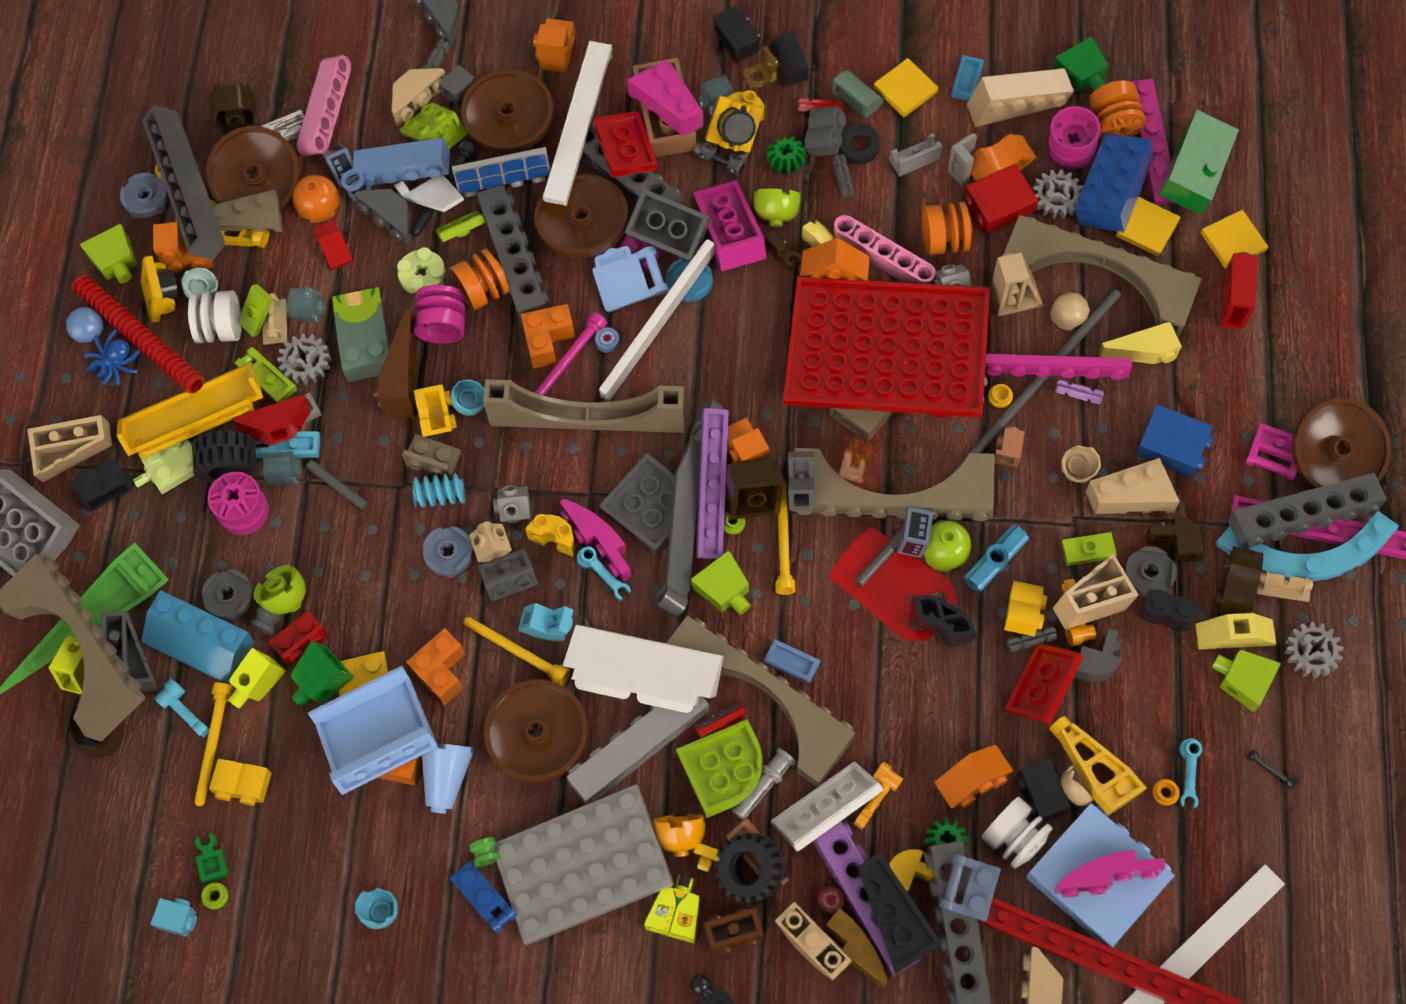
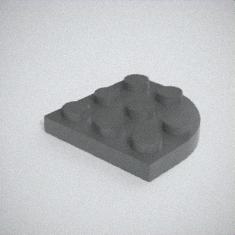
M646 453L599 505V510L656 554L670 537L675 476L665 466Z

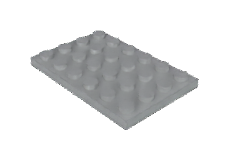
M637 784L498 841L494 846L495 851L500 856V859L496 858L512 909L517 914L515 918L524 945H530L674 885Z

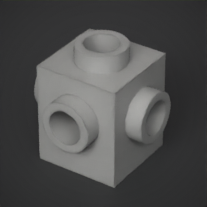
M962 264L957 266L946 265L941 268L942 270L935 271L936 280H933L934 285L971 287L969 270Z
M509 485L498 489V495L496 499H493L495 514L499 513L500 522L517 523L523 519H530L531 507L528 486L516 487Z

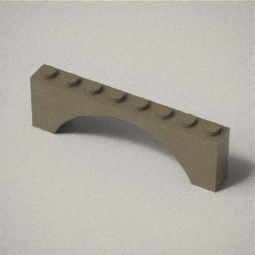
M1019 215L1004 254L1022 253L1031 273L1045 266L1066 262L1087 263L1108 269L1130 282L1141 293L1152 311L1156 326L1170 322L1178 337H1180L1202 279L1191 272H1182L1168 264H1159L1145 256H1136L1122 248H1113L1101 241L1090 240L1078 233H1070L1059 229L1055 225H1047L1032 217Z
M485 379L483 403L490 426L684 433L685 431L684 386H658L647 394L621 401L576 402L555 399L528 391L511 380Z
M795 448V452L814 451L815 510L793 511L799 515L806 516L812 513H822L824 516L847 514L850 517L872 515L876 518H884L890 515L905 519L909 505L933 510L932 520L937 517H947L949 520L955 521L962 518H973L975 521L993 519L995 454L969 453L958 470L934 487L911 494L888 495L859 488L843 479L827 463L820 449Z
M35 554L0 589V607L4 613L20 620L39 614L58 615L71 627L81 646L84 660L83 690L73 718L86 737L102 742L145 699V696L140 691V683L127 672L129 667L117 657L116 648L104 638L105 632L93 622L92 613L80 603L82 601L81 597L69 587L70 581L58 571L59 565L50 557L44 558Z
M687 615L666 643L723 655L720 675L744 680L768 694L784 711L794 730L798 746L797 774L815 787H819L854 740L855 732L852 731L853 727L844 720H836L831 716V711L826 707L813 704L810 701L811 698L803 691L798 690L796 692L789 687V682L779 675L777 677L773 676L768 672L769 669L759 661L755 663L750 660L748 654L740 647L736 646L733 648L727 643V639L720 633L715 632L713 634L706 629V624L700 619L695 618L693 620Z

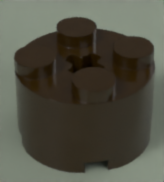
M217 84L213 87V91L208 97L213 128L216 129L217 127L221 129V133L228 134L241 127L257 125L258 113L255 95L248 84Z
M78 707L71 709L63 725V732L68 742L81 754L90 758L113 755L123 740V721L100 742L83 734L73 718Z

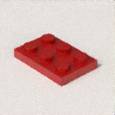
M638 111L594 118L593 125L612 177L657 170L658 163Z
M1037 643L1004 709L1011 715L1051 725L1083 660L1081 654Z

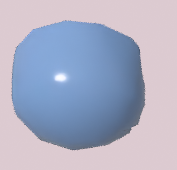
M80 307L69 314L66 320V330L69 336L76 342L90 343L95 340V335H98L99 338L102 333L103 320L95 310Z

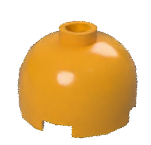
M687 814V817L667 815L654 818V821H652L661 848L665 851L673 852L674 857L689 855V850L695 849L699 843L701 844L705 836L704 815Z

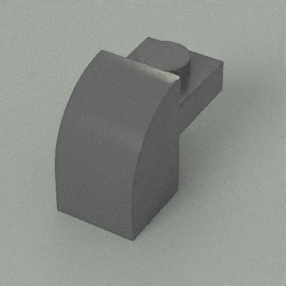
M814 451L788 452L789 511L815 510Z
M1107 630L1101 651L1084 646L1081 647L1079 653L1083 660L1074 678L1096 683L1109 679L1116 672L1122 661V657L1117 656L1121 641L1117 640L1119 631Z

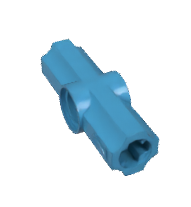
M1012 524L964 576L963 580L967 586L973 591L981 593L1027 543L1029 537L1025 531L1019 526ZM998 555L1002 561L994 562L990 557Z

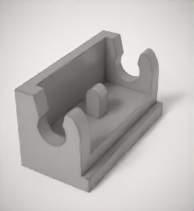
M934 133L928 135L926 141L898 153L897 149L891 150L888 159L899 177L940 160L942 144L940 141L935 143Z

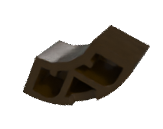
M1233 546L1230 556L1225 555L1222 564V570H1225L1221 591L1217 590L1214 599V605L1218 606L1217 616L1252 613L1259 579L1263 570L1264 553Z

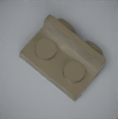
M415 434L408 451L404 450L402 456L406 465L414 470L421 468L427 470L433 476L437 475L438 478H442L444 474L451 478L462 453L458 448Z

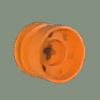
M1123 80L1110 82L1102 85L1090 95L1089 105L1091 112L1096 115L1100 122V139L1104 138L1105 133L1132 137L1145 127L1147 121L1143 108L1139 104L1140 98L1134 83Z
M964 201L957 203L956 210L953 203H948L946 214H943L940 204L923 206L922 230L928 256L944 254L946 243H949L953 253L958 252L959 246L962 252L970 250L972 224Z
M486 248L480 251L482 260L476 254L471 256L474 267L471 268L465 260H462L449 268L457 288L465 294V301L472 311H476L488 304L486 292L495 300L499 298L498 290L503 295L510 292L501 265Z

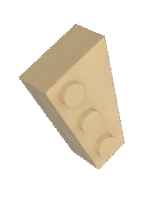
M1006 253L998 257L990 288V295L997 316L1042 307L1043 303L1036 282L1022 253Z
M102 415L27 429L33 473L41 482L51 479L112 446L109 422Z
M1160 458L1091 480L1086 490V495L1095 514H1123L1142 511V513H1151V511L1174 513L1180 502Z
M1112 553L1104 562L1096 566L1092 572L1067 590L1055 604L1053 610L1063 627L1069 629L1125 611L1136 599L1138 593Z

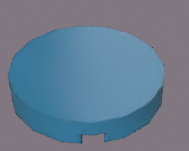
M680 258L674 261L667 269L666 283L669 290L690 263L689 261ZM708 264L681 301H699L709 293L712 288L713 277Z

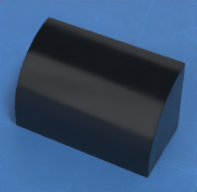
M794 30L774 39L768 47V53L782 87L808 80L809 67Z

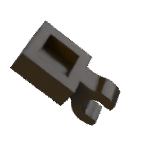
M773 230L765 235V248L780 263L783 262L787 270H793V265L789 262L792 259L801 264V254L797 251H789L788 244L782 236H777Z

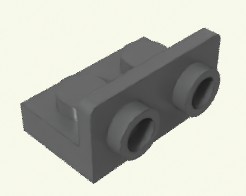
M525 548L478 565L491 601L501 599L538 584Z

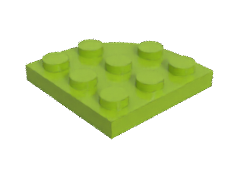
M748 719L676 749L706 818L741 803L753 792L761 777L763 767L761 748Z

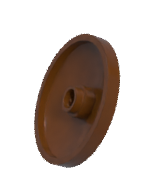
M505 69L488 73L470 86L462 101L461 116L467 134L480 147L496 153H515L534 146L547 134L553 121L554 108L551 94L541 80L524 71Z
M245 126L229 132L217 142L208 158L206 177L210 192L218 204L275 190L278 195L281 212L293 200L292 193L296 184L301 180V166L294 148L279 133L261 126Z
M575 175L567 206L545 202L543 200V193L535 207L534 221L541 241L552 251L572 258L591 257L607 251L621 239L629 221L627 202L621 190L609 180L594 175Z
M1337 398L1321 402L1309 409L1299 420L1292 438L1294 464L1303 480L1313 489L1375 473L1380 482L1390 464L1391 439L1385 423L1372 408L1357 400Z
M547 680L523 681L503 691L491 705L484 723L485 746L494 764L509 777L526 783H544L566 774L581 758L588 740V722L579 700L567 688Z

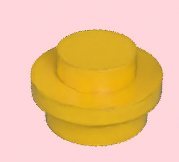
M998 384L990 389L988 399L993 406L1004 408L1012 402L1013 393L1007 385Z

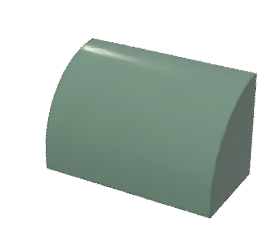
M844 71L833 79L832 92L865 120L884 104L882 97L850 71Z

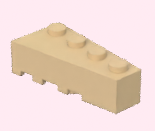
M1065 68L988 76L981 78L967 103V107L975 127L1063 106L1067 103L1074 90Z

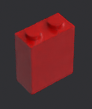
M1016 164L967 185L963 196L967 209H971L974 214L977 226L979 228L982 227L986 234L1016 222L1019 215L1027 217L1036 213L1039 202Z
M1247 252L1233 253L1223 274L1220 326L1244 329L1256 304L1258 255H1250Z

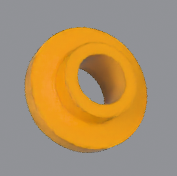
M1168 779L1158 781L1152 790L1155 801L1163 806L1173 805L1178 800L1180 794L1178 786ZM1162 789L1168 790L1169 793H1170V796H1169V797H1164V796L1161 794V790H1162Z

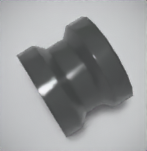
M259 606L256 611V618L252 619L249 625L260 633L272 636L274 633L273 627L276 623H279L281 616Z

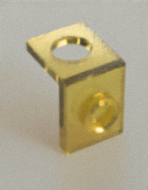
M767 46L762 47V63L742 71L751 90L776 80L777 59L771 54ZM758 71L764 77L760 81H754L750 76L753 72Z

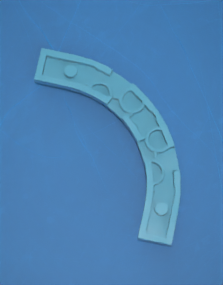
M1377 511L1363 529L1351 540L1325 552L1293 554L1270 548L1264 544L1254 547L1245 545L1240 548L1264 553L1262 573L1269 571L1272 574L1285 575L1284 580H1289L1290 576L1305 578L1306 576L1308 580L1313 581L1325 580L1341 576L1344 572L1366 563L1386 544L1397 531L1399 525ZM1230 526L1216 541V546L1229 555L1233 546L1239 547Z

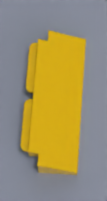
M252 362L204 382L202 388L194 394L183 391L119 419L116 436L127 455L130 456L138 452L141 459L233 420L234 417L253 411L252 402L263 398V394Z

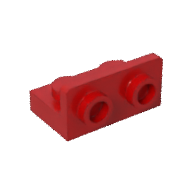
M308 610L268 642L289 667L292 663L296 664L299 662L312 641L322 644L328 633Z

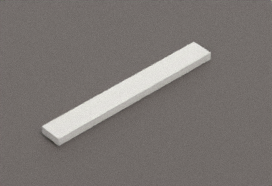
M589 41L543 195L545 202L567 206L612 52V45Z
M708 239L705 240L599 388L601 399L606 402L611 400L714 256L715 246L713 242Z
M1265 864L1160 968L1189 979L1285 883ZM1136 990L1122 1004H1164L1165 1001Z

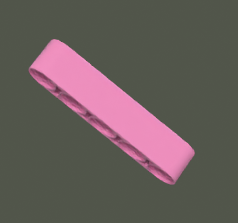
M345 55L325 58L320 63L297 140L298 151L303 156L325 153L329 147L351 72V63Z
M842 215L835 220L833 238L838 237L870 256L869 263L903 283L933 284L935 268L930 263L850 216ZM840 229H847L849 231L842 232ZM865 240L869 243L863 244L859 241ZM885 252L888 255H881L879 253ZM900 264H906L908 267H901ZM919 276H926L928 279H921Z

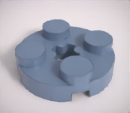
M136 174L128 179L129 183L125 188L123 186L120 191V199L124 208L134 218L152 217L158 213H163L167 208L166 204L169 196L165 184L161 178L155 177L154 174ZM143 192H147L149 195L145 199L139 198L143 196Z
M457 527L435 529L426 537L423 544V556L428 568L432 572L447 578H452L463 572L471 563L474 555L469 536ZM451 546L454 547L451 556H443L444 552L442 549L444 547L448 549Z

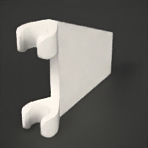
M444 175L430 177V180L411 191L408 190L403 181L394 185L398 195L404 200L442 212L464 201L461 194Z

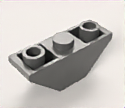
M413 0L419 9L422 8L425 11L424 15L429 24L433 23L436 26L435 30L439 38L445 39L449 46L453 45L461 21L460 9L456 0Z
M391 189L357 191L354 194L357 201L356 207L364 215L369 214L373 217L374 222L380 228H387L396 241L400 242L402 240L407 245L411 243V213L407 201Z

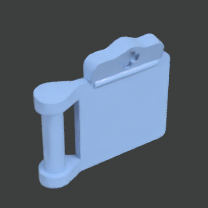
M627 246L618 249L610 248L604 254L598 255L595 258L596 267L593 268V274L607 312L615 311L669 291L667 283L663 282L655 258L657 252L654 246L646 247L634 254H631ZM646 258L655 285L651 289H648L639 261Z

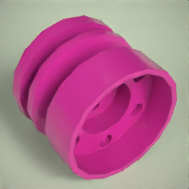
M1074 106L1060 110L1053 117L1050 125L1048 149L1055 163L1064 168L1079 169L1088 165L1094 159L1100 135V122L1096 115L1089 109Z
M430 285L418 289L415 293L414 335L420 340L434 344H448L461 340L464 336L465 294L455 287L446 285Z
M230 472L220 476L210 487L207 498L209 507L226 531L234 535H247L257 531L267 520L269 513L267 499L251 476L243 472Z

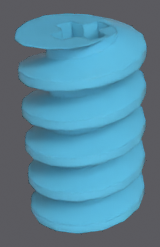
M456 473L453 474L452 480H449L447 474H444L441 482L437 475H434L431 483L427 476H424L422 484L419 483L417 477H414L412 492L415 508L417 502H419L421 507H426L427 501H429L431 506H436L437 499L441 505L446 504L447 498L451 504H455L457 497L461 503H465L463 478L459 480Z

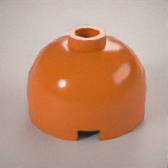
M309 175L302 178L296 184L292 193L293 205L299 217L308 219L313 223L324 222L335 215V210L340 206V195L331 180L324 176Z

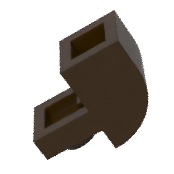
M1175 515L1170 525L1165 522L1154 523L1150 525L1146 532V543H1172L1174 562H1197L1204 554L1203 540L1199 528L1194 522L1183 516Z

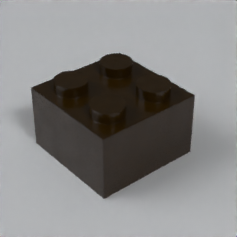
M777 459L728 464L725 503L730 520L779 514L784 479Z

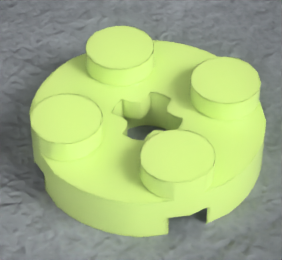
M420 248L410 252L397 265L400 283L411 294L413 292L416 293L418 289L425 286L442 285L446 275L443 260L439 255L431 252L429 248ZM419 269H427L425 276L421 274L416 275Z

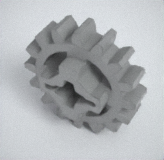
M1061 169L1059 174H1055L1054 170H1050L1049 176L1042 173L1041 179H1036L1032 189L1039 200L1037 211L1044 209L1043 215L1046 216L1048 213H1051L1052 219H1055L1057 215L1065 219L1066 213L1071 216L1074 215L1076 204L1083 189V186H1077L1079 179L1072 180V173L1063 175V170ZM1043 189H1045V196L1042 193ZM1071 192H1072V195H1073V199H1072V200H1070V197H1071L1070 193H1071Z
M301 334V339L297 340L295 336H292V343L284 342L286 349H279L282 357L277 358V361L281 365L279 366L281 373L289 380L293 379L296 385L302 380L304 385H307L310 379L316 383L318 375L323 378L325 377L323 369H330L327 362L331 361L327 345H324L321 338L316 341L313 334H311L309 339H306L305 334ZM302 355H304V357L307 358V364H305L304 360L302 359Z
M1311 622L1308 628L1301 624L1298 630L1294 629L1290 633L1291 637L1285 642L1289 647L1285 649L1284 653L1291 654L1287 662L1296 664L1295 672L1299 669L1304 670V677L1312 673L1313 678L1317 679L1320 672L1326 677L1330 670L1334 672L1338 667L1337 663H1340L1343 659L1339 653L1344 650V647L1337 646L1341 638H1333L1334 630L1325 631V624L1323 623L1319 628H1316L1314 622ZM1317 645H1319V647L1317 648V651H1316L1315 653L1313 652L1311 655H1309V653L1311 652V649H1312V648H1315Z

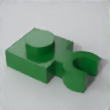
M213 833L209 834L210 843L206 846H203L202 840L199 837L195 839L196 847L203 854L195 857L203 884L230 876L224 851L222 849L215 850L218 840Z

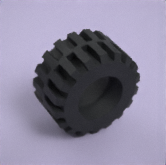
M216 431L201 435L192 443L193 474L199 479L214 482L220 476L230 472H243L249 476H253L256 473L255 440L247 434L235 431Z
M760 833L741 834L730 838L731 841H726L722 845L724 849L718 850L716 854L720 859L719 861H714V867L718 868L719 873L714 874L716 879H721V883L718 885L721 889L727 890L725 894L728 897H735V900L739 902H755L776 894L775 890H779L782 887L781 880L786 879L787 873H783V868H787V862L782 860V857L785 856L784 851L777 849L780 845L776 841L772 842L771 837L767 835L762 836ZM748 851L756 854L762 864L761 876L754 884L746 881L740 872V861Z

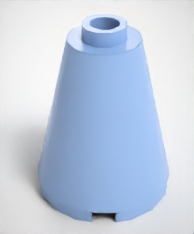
M437 743V748L422 755L426 806L431 807L430 812L446 814L447 809L453 808L473 755V748Z

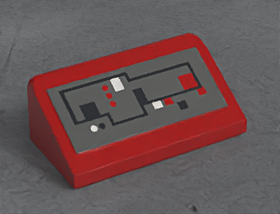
M735 702L694 723L693 729L699 739L741 722L746 718V710L741 704Z

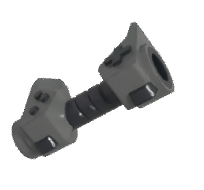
M708 141L706 143L698 142L694 154L705 161L711 159L726 166V170L738 177L742 174L749 155L748 152L740 155H730L728 158L716 152L719 144Z

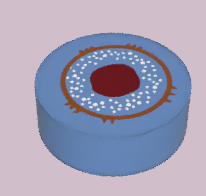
M608 327L600 329L595 336L597 348L605 353L615 351L619 346L617 331Z

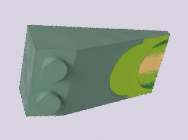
M379 287L333 296L342 369L347 381L352 382L379 376L390 349Z

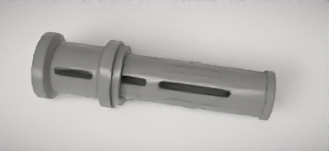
M781 748L776 750L777 754L770 763L762 767L761 777L753 792L731 810L742 821L749 816L774 784L782 781L781 777L788 768L796 764V761Z

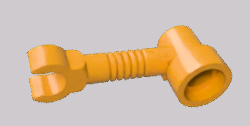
M1074 579L1064 580V584H1061L1063 594L1076 584ZM1084 623L1065 630L1066 639L1070 647L1082 645L1085 641L1096 639V631L1092 624L1086 625Z
M884 761L873 775V778L880 783L883 791L869 800L853 823L861 830L867 824L890 789L896 791L904 779L892 771V767Z

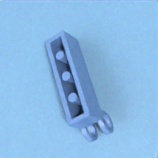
M443 138L355 150L353 169L343 174L341 184L348 191L351 199L356 201L353 191L360 189L363 185L367 187L366 190H371V186L377 184H391L398 181L449 174L450 150ZM351 175H357L359 180L354 181L350 186L346 185V181Z

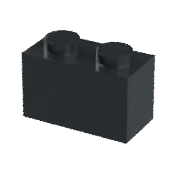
M737 5L713 17V30L736 63L759 52L760 34L757 29L751 27L748 16L745 12H741Z
M1050 758L1019 770L1016 783L1021 793L1025 792L1028 800L1026 804L1032 808L1029 814L1031 818L1041 816L1043 818L1041 822L1068 812L1070 805Z

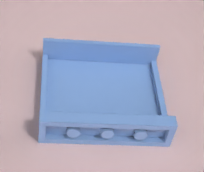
M402 666L308 712L316 725L332 771L329 773L331 780L342 795L438 747L412 681Z
M1091 803L1034 866L1026 878L1096 941L1113 947L1175 875L1170 872L1171 868L1165 863V870L1158 874L1156 879L1143 880L1142 876L1131 877L1132 880L1115 882V878H1112L1113 885L1109 890H1106L1105 894L1090 895V892L1086 891L1079 892V896L1069 898L1063 897L1062 894H1055L1054 888L1068 874L1080 866L1105 855L1135 850L1136 860L1155 859L1149 854L1150 850L1145 844L1140 841L1135 842L1129 836L1130 833L1124 826L1112 822L1100 806L1097 805L1095 807Z

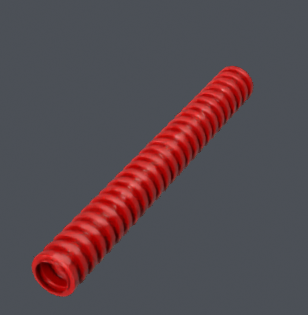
M88 275L78 276L74 280L72 290L114 326L115 329L128 338L140 351L147 355L159 368L166 372L177 384L181 385L189 394H194L202 388L204 377L199 375L193 367L189 366L169 346L165 345L160 338L156 337L135 316H132L127 309L123 308Z

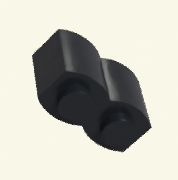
M117 459L104 460L94 470L80 472L71 481L78 497L88 512L102 507L110 500L119 498L133 489Z
M1152 589L1147 592L1143 599L1139 616L1149 623H1164L1167 627L1176 631H1189L1195 622L1199 604L1186 597H1173L1165 591Z

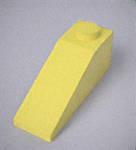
M1167 322L1104 342L1100 348L1099 356L1105 358H1132V362L1150 364L1159 362L1169 363L1177 358L1182 346L1171 323Z

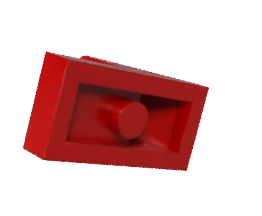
M335 220L313 229L332 271L354 262Z

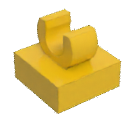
M699 843L694 850V853L701 855L697 868L709 872L712 860L719 861L720 859L716 856L718 849Z

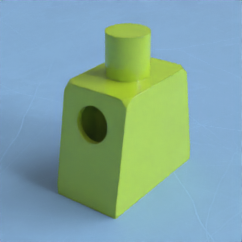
M121 224L80 244L88 258L106 280H111L115 277L119 283H126L131 280L132 275L129 270L136 267L137 263L129 237Z
M729 551L691 579L693 590L720 612H724L732 606L741 615L751 606L743 597L749 592V583Z
M1239 650L1233 661L1219 654L1212 668L1225 674L1220 688L1245 707L1255 712L1261 705L1280 663Z

